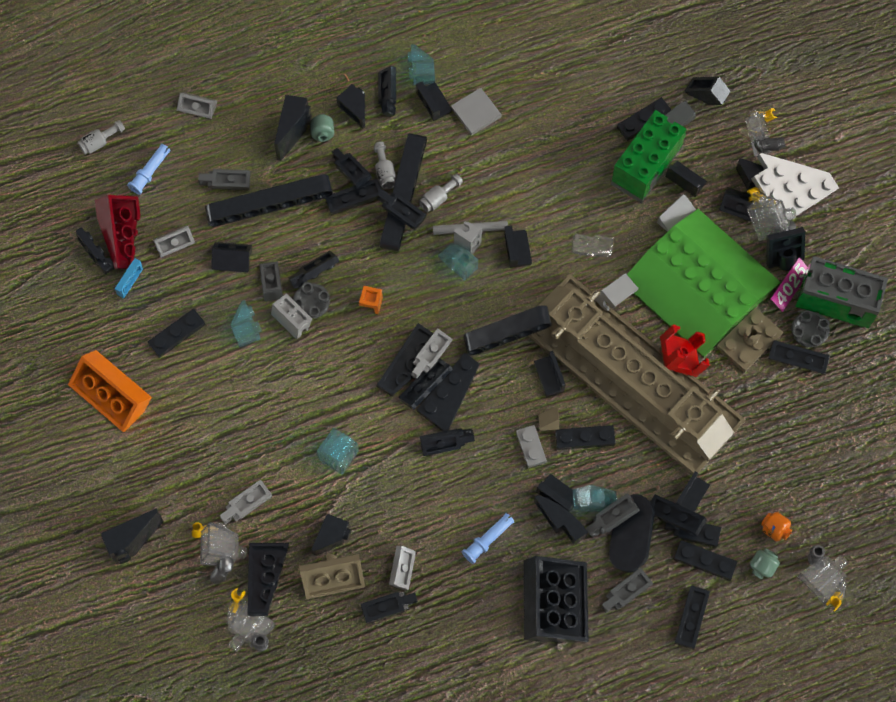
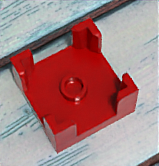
M673 324L660 336L664 366L669 370L697 377L710 366L708 358L699 364L697 349L706 341L705 334L695 332L688 339L678 337L674 334L680 330V326Z

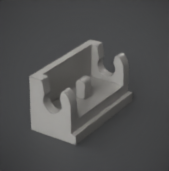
M465 221L464 225L469 228V231L464 232L460 228L455 229L454 247L471 257L481 245L482 228H477L470 222Z
M625 273L601 290L600 295L594 301H597L605 311H609V306L615 308L639 288Z
M287 293L272 304L271 315L293 337L298 339L301 337L304 329L308 331L312 318Z

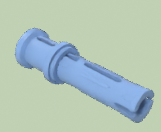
M160 144L143 169L136 172L137 175L132 182H128V188L134 193L141 195L142 189L147 183L151 182L152 174L171 150L166 145Z
M505 513L482 537L475 538L472 545L461 551L470 563L474 564L483 552L486 553L488 551V546L514 523L512 517L508 518L509 514Z

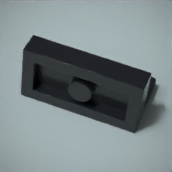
M423 81L416 84V93L433 121L452 112V108L435 82L428 86H425Z
M676 161L673 166L670 165L665 176L694 197L699 194L707 183L705 179L679 161Z
M727 187L719 210L755 222L762 202L757 199L749 201L750 194Z
M512 225L505 226L504 237L510 268L531 265L532 259L527 231H513Z
M215 242L212 247V270L248 273L252 245Z
M549 351L547 357L535 360L534 366L546 398L563 393L566 384L554 352Z
M696 471L676 504L694 512L710 484L697 477L698 472Z
M549 474L544 482L541 481L536 490V493L540 496L552 500L569 512L572 511L581 499V495L552 474Z

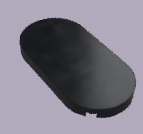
M632 494L630 496L640 511L612 529L609 557L611 563L617 569L626 573L639 570L638 568L647 562L650 551L655 511L651 502L639 494Z

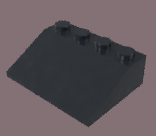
M534 556L523 560L524 640L538 642H589L587 562Z

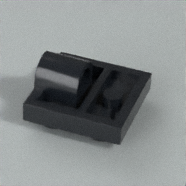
M803 227L767 235L766 264L768 268L779 266L784 271H790L799 257L801 260H805L806 231Z

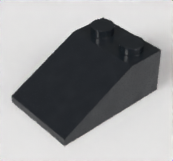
M285 95L274 142L277 160L279 161L286 156L304 135L307 126L310 125L312 114H310L311 106L308 105L307 98Z
M156 508L100 534L113 561L116 564H124L137 554L164 521Z

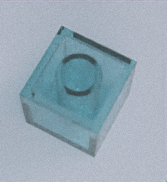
M333 428L317 450L318 460L343 475L359 452L358 443L347 434Z

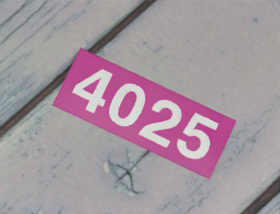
M800 257L771 298L782 312L801 286L807 269L806 264Z

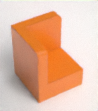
M363 286L359 306L373 308L375 314H379L383 299L382 289Z

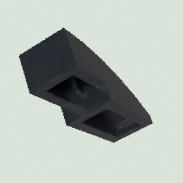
M540 495L535 496L534 503L556 534L563 530L573 545L587 537L588 531L569 511L548 498Z

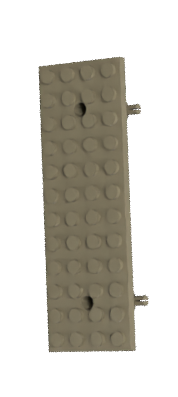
M569 274L539 305L548 307L552 326L528 336L546 352L553 351L559 363L692 475L695 471L699 474L745 423L746 419L717 396L720 392L715 387L710 390L695 377L666 368L664 366L662 350L611 307H609V311H605L597 301H594L600 295V292L595 288L591 292Z

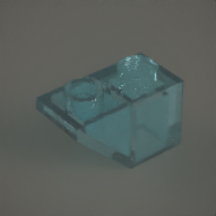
M411 44V51L407 52L408 63L412 62V67L409 68V79L413 78V85L422 81L424 85L434 83V59L415 44Z
M450 243L438 255L464 281L478 269V259L465 247Z
M245 300L241 301L231 323L232 332L239 348L260 340L259 333L262 332L258 321L254 322L252 318L255 314L251 305L247 306Z
M594 485L573 490V503L576 510L600 512L617 501V494L614 490Z

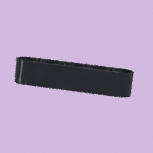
M545 305L537 306L465 333L463 338L467 354L477 355L551 327L552 323L548 307Z

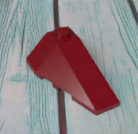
M106 195L95 200L97 220L115 269H128L135 256L136 248L134 241L138 235L136 227L141 215L138 196Z

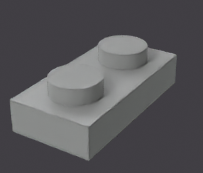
M535 425L516 430L527 467L531 468L546 463L547 460Z
M396 546L389 585L401 590H409L416 551L404 546Z

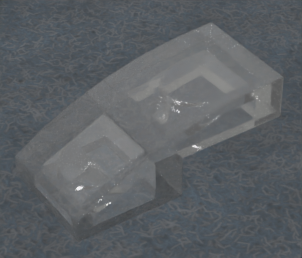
M574 234L572 242L573 254L611 257L613 238L596 234L594 237Z

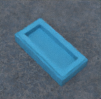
M134 258L115 287L119 297L125 298L142 272L143 266L140 260Z

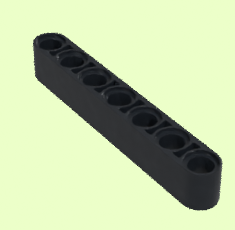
M408 133L393 190L394 194H399L410 203H412L427 142V136ZM389 212L386 217L380 248L399 252L406 224Z
M322 174L213 202L205 206L208 225L216 227L325 199L332 196L333 191L329 176Z

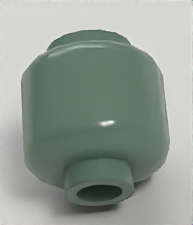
M319 114L312 118L310 132L313 139L325 142L334 136V122L332 118L325 114Z
M767 548L758 550L750 561V566L753 569L752 573L760 579L772 577L780 565L779 556Z

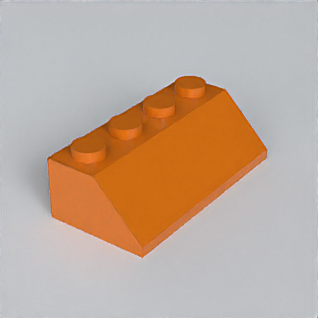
M97 350L81 356L68 383L74 391L122 432H125L145 412L152 398Z

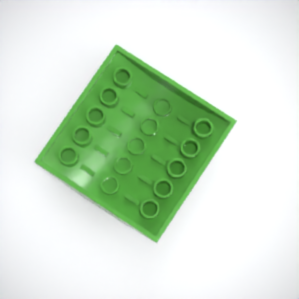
M699 209L674 225L643 255L627 274L639 288L633 294L669 327L673 324L680 326V330L676 332L680 337L688 339L695 332L705 334V343L697 349V353L703 358L781 284L776 277Z

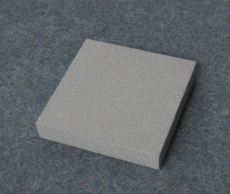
M482 88L451 105L452 111L471 136L502 116Z

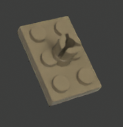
M755 307L716 348L745 373L772 346L773 340L777 341L784 332Z
M334 554L325 555L326 558L323 557L321 562L299 566L306 599L365 587L359 554L337 558Z

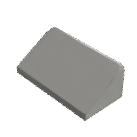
M181 92L176 111L212 119L218 100Z
M683 194L659 216L657 223L668 232L674 225L696 209L687 196Z
M188 225L153 239L160 257L195 244Z

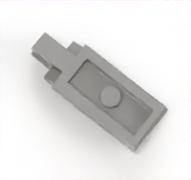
M437 328L413 362L416 367L411 375L417 379L423 371L428 373L453 339Z
M259 480L229 501V504L226 506L227 510L220 515V518L225 525L233 519L235 521L241 520L273 496L264 483Z

